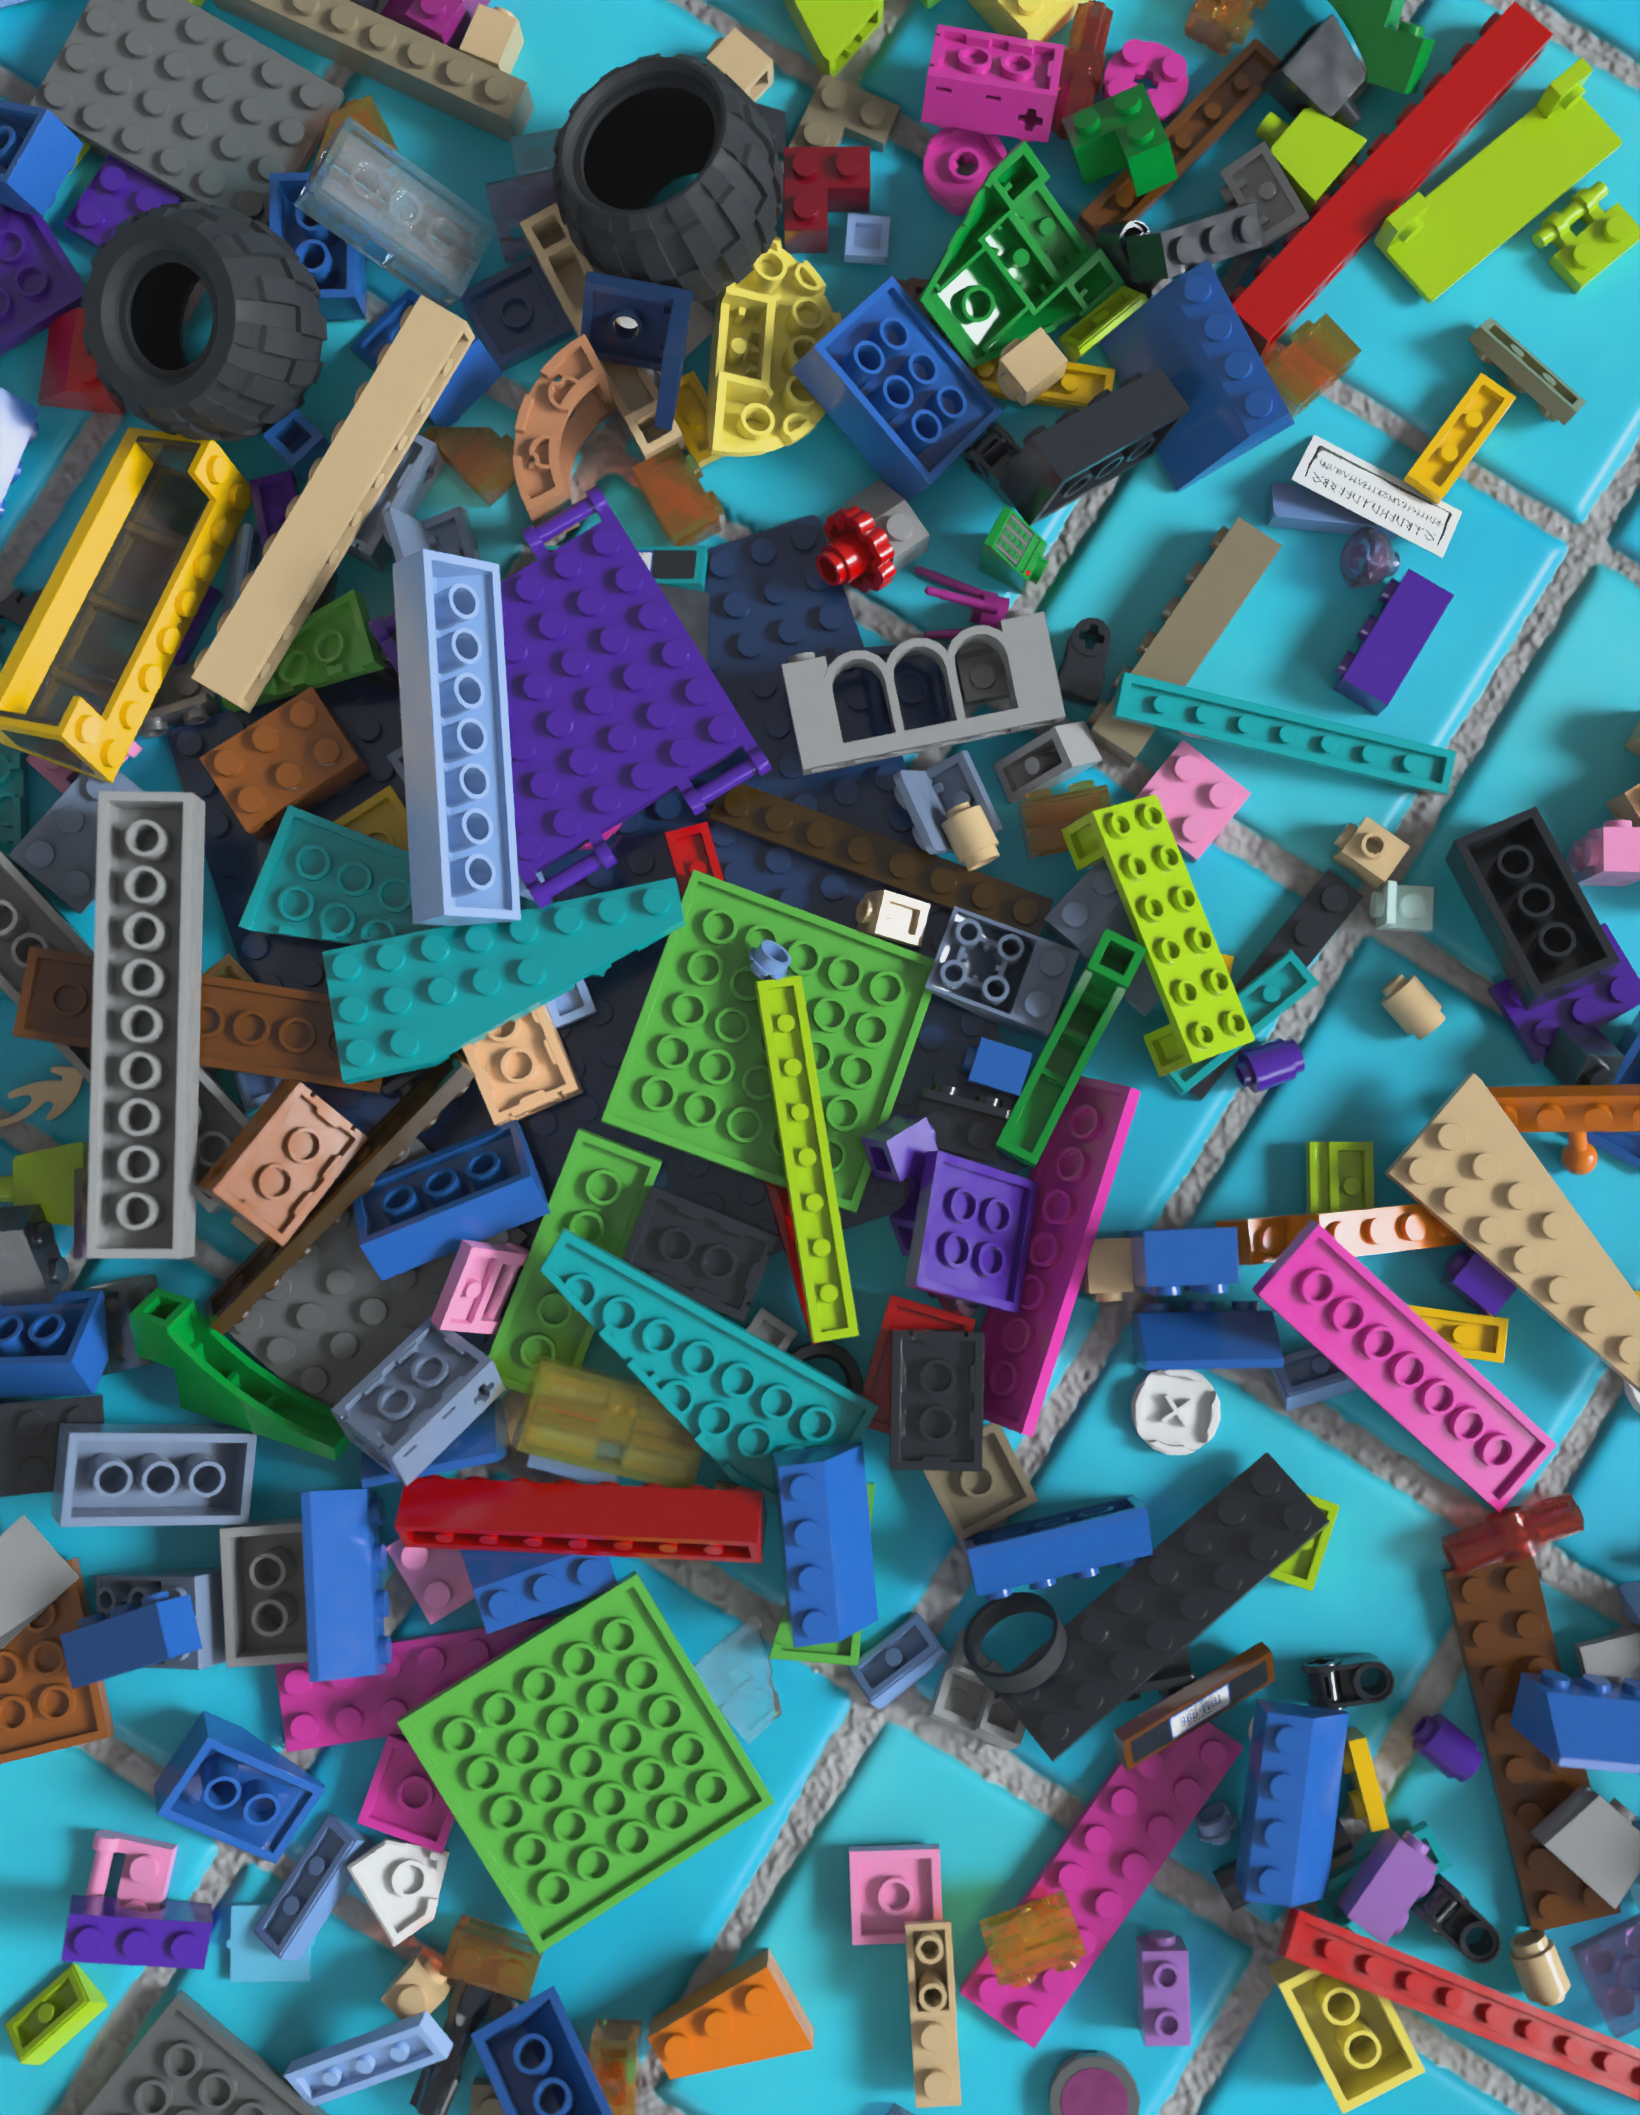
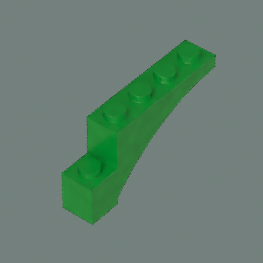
M1327 0L1350 31L1368 71L1365 82L1403 94H1417L1435 40L1423 36L1425 27L1401 20L1398 28H1396L1406 0Z
M1107 928L1104 930L1096 942L1077 983L1069 993L1054 1023L1052 1032L1045 1041L1022 1088L1021 1094L1009 1115V1119L1006 1121L995 1143L994 1149L1032 1168L1036 1166L1085 1066L1128 989L1147 950L1146 947Z
M156 1288L129 1314L136 1356L175 1369L182 1409L334 1461L338 1459L351 1443L334 1417L331 1407L301 1393L251 1360L224 1335L209 1326L208 1320L196 1308L195 1300Z

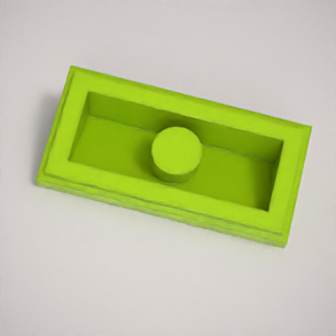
M1121 286L1059 337L1058 342L1069 362L1075 363L1142 307L1148 301L1147 296L1127 286Z
M73 1963L4 2024L20 2064L38 2066L44 2064L108 2007V2003L80 1966Z

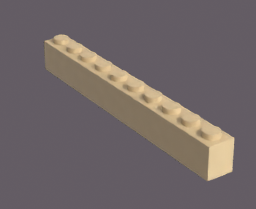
M423 295L419 297L415 306L411 305L405 310L400 320L398 334L392 344H386L381 350L377 359V369L369 382H363L358 388L354 397L355 405L347 419H342L334 428L331 436L332 444L324 457L318 458L313 463L308 474L309 482L302 494L295 496L289 503L285 513V522L279 532L272 534L266 541L262 552L264 557L255 572L251 571L242 581L240 586L241 595L234 607L227 610L221 616L217 625L218 633L210 647L204 648L197 656L194 663L195 672L191 677L193 680L246 712H251L474 341L475 336L467 321Z

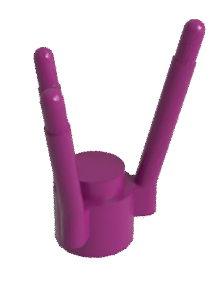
M921 566L914 568V572L920 576L967 594L963 595L927 586L924 589L927 595L971 607L969 622L976 623L977 626L988 625L996 629L1000 620L1006 619L1005 614L1009 610V598L1000 597L998 593L981 590ZM967 628L927 631L924 633V638L931 640L954 639L962 630Z

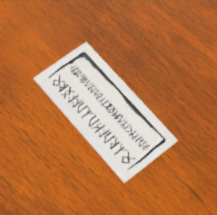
M1316 435L1313 436L1291 479L1443 558L1462 514V511L1443 501H1440L1437 505L1401 479Z

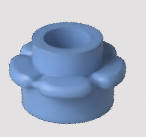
M763 940L757 948L752 947L749 951V958L752 960L750 967L762 980H779L786 977L785 973L788 971L787 968L792 960L789 953L781 945L771 940Z
M1223 1802L1207 1804L1202 1807L1195 1817V1823L1199 1831L1197 1836L1205 1843L1211 1842L1213 1845L1225 1844L1234 1837V1829L1238 1827L1239 1818L1237 1814H1232L1227 1804Z

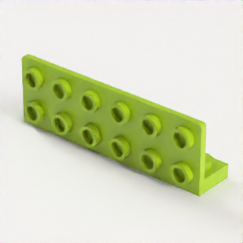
M1583 57L1549 84L1532 110L1425 198L1420 192L1416 193L1385 219L1373 243L1427 303L1434 302L1621 146L1622 140L1582 97L1586 93L1583 85L1593 71V68Z
M1151 795L1095 810L1062 829L1061 832L1077 871L1089 868L1105 859L1137 941L1140 945L1147 948L1144 958L1170 1021V1024L1143 1035L1158 1076L1162 1077L1199 1061L1253 1042L1255 1039L1159 798L1156 795Z

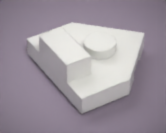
M386 1838L347 1864V1869L393 1946H396L434 1919L450 1853L449 1850L444 1849L441 1854L414 1843Z

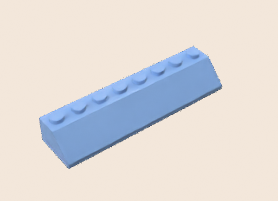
M421 549L392 564L413 924L458 926L521 920L499 564Z

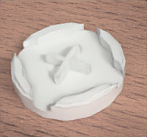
M1191 1369L1154 1370L1148 1373L1135 1389L1131 1399V1419L1138 1435L1151 1448L1167 1455H1188L1201 1448L1204 1444H1207L1214 1437L1221 1420L1220 1400L1209 1381L1196 1371Z

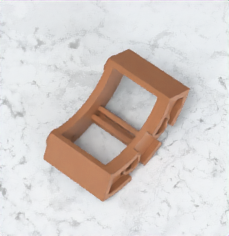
M585 334L567 344L540 370L541 376L533 385L530 393L525 394L518 411L514 427L513 466L521 498L534 528L573 505L570 483L578 451L588 435L606 418L616 413L606 373ZM557 378H561L558 382L554 381ZM573 412L574 415L570 419H568L571 413ZM579 523L575 524L574 526L570 527L569 529L565 530L564 532L560 533L559 535L555 536L554 538L550 539L549 541H551V540H553V539H555V538L561 536L562 534H564V533H566V532H568V531H570V530H572V529H574V528L580 526V524H579Z

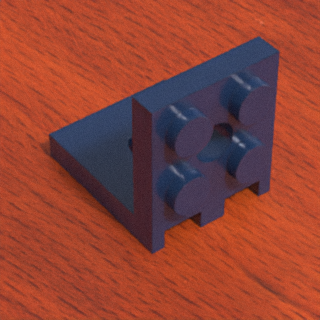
M587 271L584 287L581 336L585 334L598 360L661 371L654 427L672 430L685 362V349L694 291ZM622 316L630 317L636 321L638 326L635 328H624L617 323L616 319Z

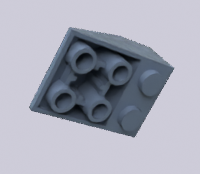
M954 906L924 989L1005 1029L1044 1043L1052 1032L1080 951Z
M195 1567L95 1575L97 1614L105 1612L106 1619L110 1618L109 1609L136 1601L138 1608H141V1598L156 1593L169 1591L170 1599L190 1594L203 1649L144 1668L200 1670L226 1662L221 1567Z

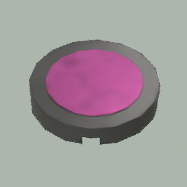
M1083 2051L1075 2053L1059 2064L1050 2080L1048 2103L1051 2115H1138L1140 2098L1135 2079L1125 2064L1108 2052L1096 2051L1097 2053L1090 2052L1085 2054Z

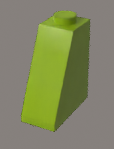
M783 0L821 75L825 73L834 78L837 77L883 22L884 0Z

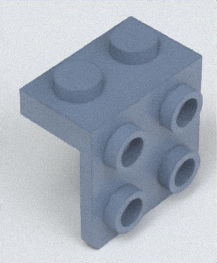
M457 506L422 522L394 507L383 510L385 521L383 534L388 545L393 549L396 562L421 549L481 560L466 509Z
M960 751L925 771L901 770L893 775L896 784L894 787L896 799L901 807L908 810L915 825L912 827V832L917 844L929 854L954 853L941 824L947 820L945 813L948 810L964 802H969L971 807L981 806L994 834L1004 830L968 751Z

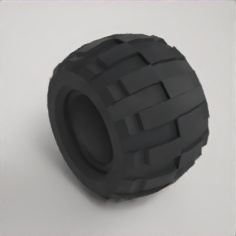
M660 53L639 57L636 61L620 68L617 66L600 77V80L586 93H582L570 108V115L565 125L558 130L553 147L556 156L554 160L555 165L551 170L557 206L563 224L567 225L571 241L597 273L694 291L692 301L696 300L697 303H701L717 297L718 292L733 283L738 284L754 270L753 264L761 254L768 252L777 234L775 231L776 219L782 215L783 176L776 142L755 102L727 74L723 75L716 67L701 63L698 57L681 53L674 57H661ZM699 174L680 193L663 203L649 207L658 192L669 183L686 175Z
M201 201L161 204L159 208H150L149 211H142L136 216H129L115 226V235L107 244H100L91 261L93 267L88 283L83 286L81 308H84L85 329L82 333L87 354L93 355L98 366V378L109 393H113L118 401L124 403L125 408L134 412L133 415L170 435L180 434L189 440L233 442L267 432L266 430L270 429L276 422H281L295 409L298 410L305 403L303 395L312 383H317L323 363L320 361L322 342L327 341L326 317L322 316L318 305L321 293L313 275L309 274L307 267L299 262L300 256L293 251V248L264 223L252 220L243 212ZM201 279L210 296L213 322L206 347L201 355L193 363L189 364L183 344L184 312L190 294Z

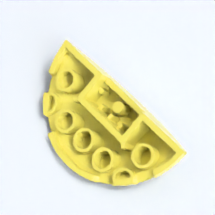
M775 236L768 252L761 254L753 264L754 270L738 284L733 283L718 292L712 331L707 394V428L710 454L746 457L762 455L784 446H790L810 433L826 413L790 369L842 321L840 312L833 313L831 305L824 294L826 284L818 272L807 260L800 263L782 249V240L778 236Z

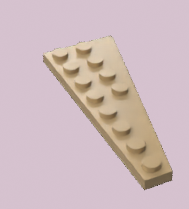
M1474 1073L1468 1074L1384 1174L1640 1393V1299L1483 1081Z

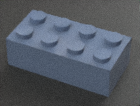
M60 1423L51 1516L60 1527L249 1524L257 1434L232 1425Z

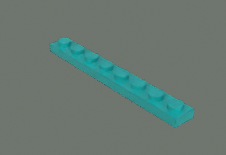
M1127 672L1120 674L1111 718L1439 796L1446 795L1449 792L1457 751Z

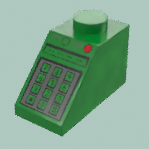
M1004 505L983 544L978 570L1024 594L1030 581L1036 585L1039 583L1048 566L1049 561L1043 558L1048 543L1012 508Z

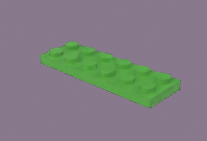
M580 1127L578 1128L548 1204L550 1213L543 1216L488 1355L493 1360L504 1387L536 1398L539 1391L564 1398L569 1397L595 1328L543 1274L540 1267L563 1228L570 1230L622 1260L661 1167L662 1159Z

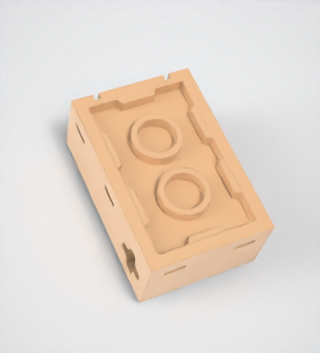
M546 1004L515 1022L511 1020L486 1034L487 1037L476 1044H468L463 1047L468 1063L476 1075V1082L494 1125L501 1126L516 1119L519 1121L584 1093Z

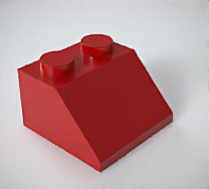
M77 307L55 318L49 327L38 403L41 406L125 415L126 408L124 403L118 401L113 393L107 391L97 376L98 366L93 355L87 354L82 333L85 329L84 308Z

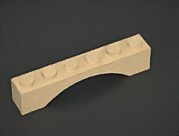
M556 202L521 221L519 224L532 253L574 331L580 337L585 279L587 271H594L589 261L580 254L571 241L567 225H564ZM617 318V319H616L617 323H618L619 325H621L620 321H619L618 318ZM599 360L606 373L613 403L648 468L686 449L683 434L675 419L672 430L654 427L659 390L647 370Z

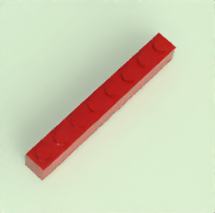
M433 1474L415 1478L408 1486L404 1484L394 1527L405 1547L762 1563L767 1508L763 1492L755 1491L748 1487L714 1490L702 1485H690L686 1488H666L656 1483H646L642 1486H621L611 1481H602L597 1485L577 1484L565 1479L555 1480L553 1483L532 1482L525 1478L496 1481L488 1480L481 1476H469L465 1479H447Z

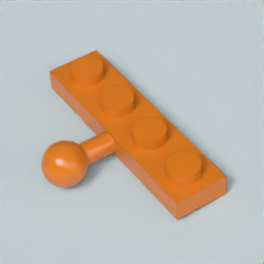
M1640 1084L1487 1087L1519 1132H1568L1569 1143L1561 1152V1163L1569 1173L1574 1175L1590 1173L1598 1162L1596 1149L1587 1142V1132L1640 1131Z

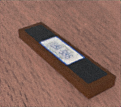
M1263 1642L1257 1643L1115 1729L1113 1734L1119 1762L1127 1771L1274 1682L1272 1651Z

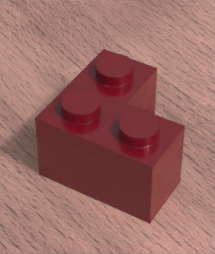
M870 146L784 147V231L786 252L789 254L828 253V213L870 212Z

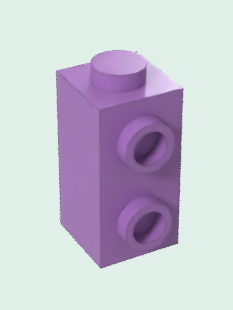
M1391 1828L1386 1829L1336 1903L1349 1919L1383 1944H1386L1392 1935L1396 1936L1403 1930L1408 1921L1409 1909L1418 1897L1421 1898L1429 1892L1434 1883V1873L1438 1867L1426 1855L1430 1848L1407 1830L1403 1836H1400Z
M1152 1930L1148 1932V1936H1136L1138 2028L1144 2045L1191 2046L1188 1949L1182 1937L1175 1936V1933L1172 1931Z

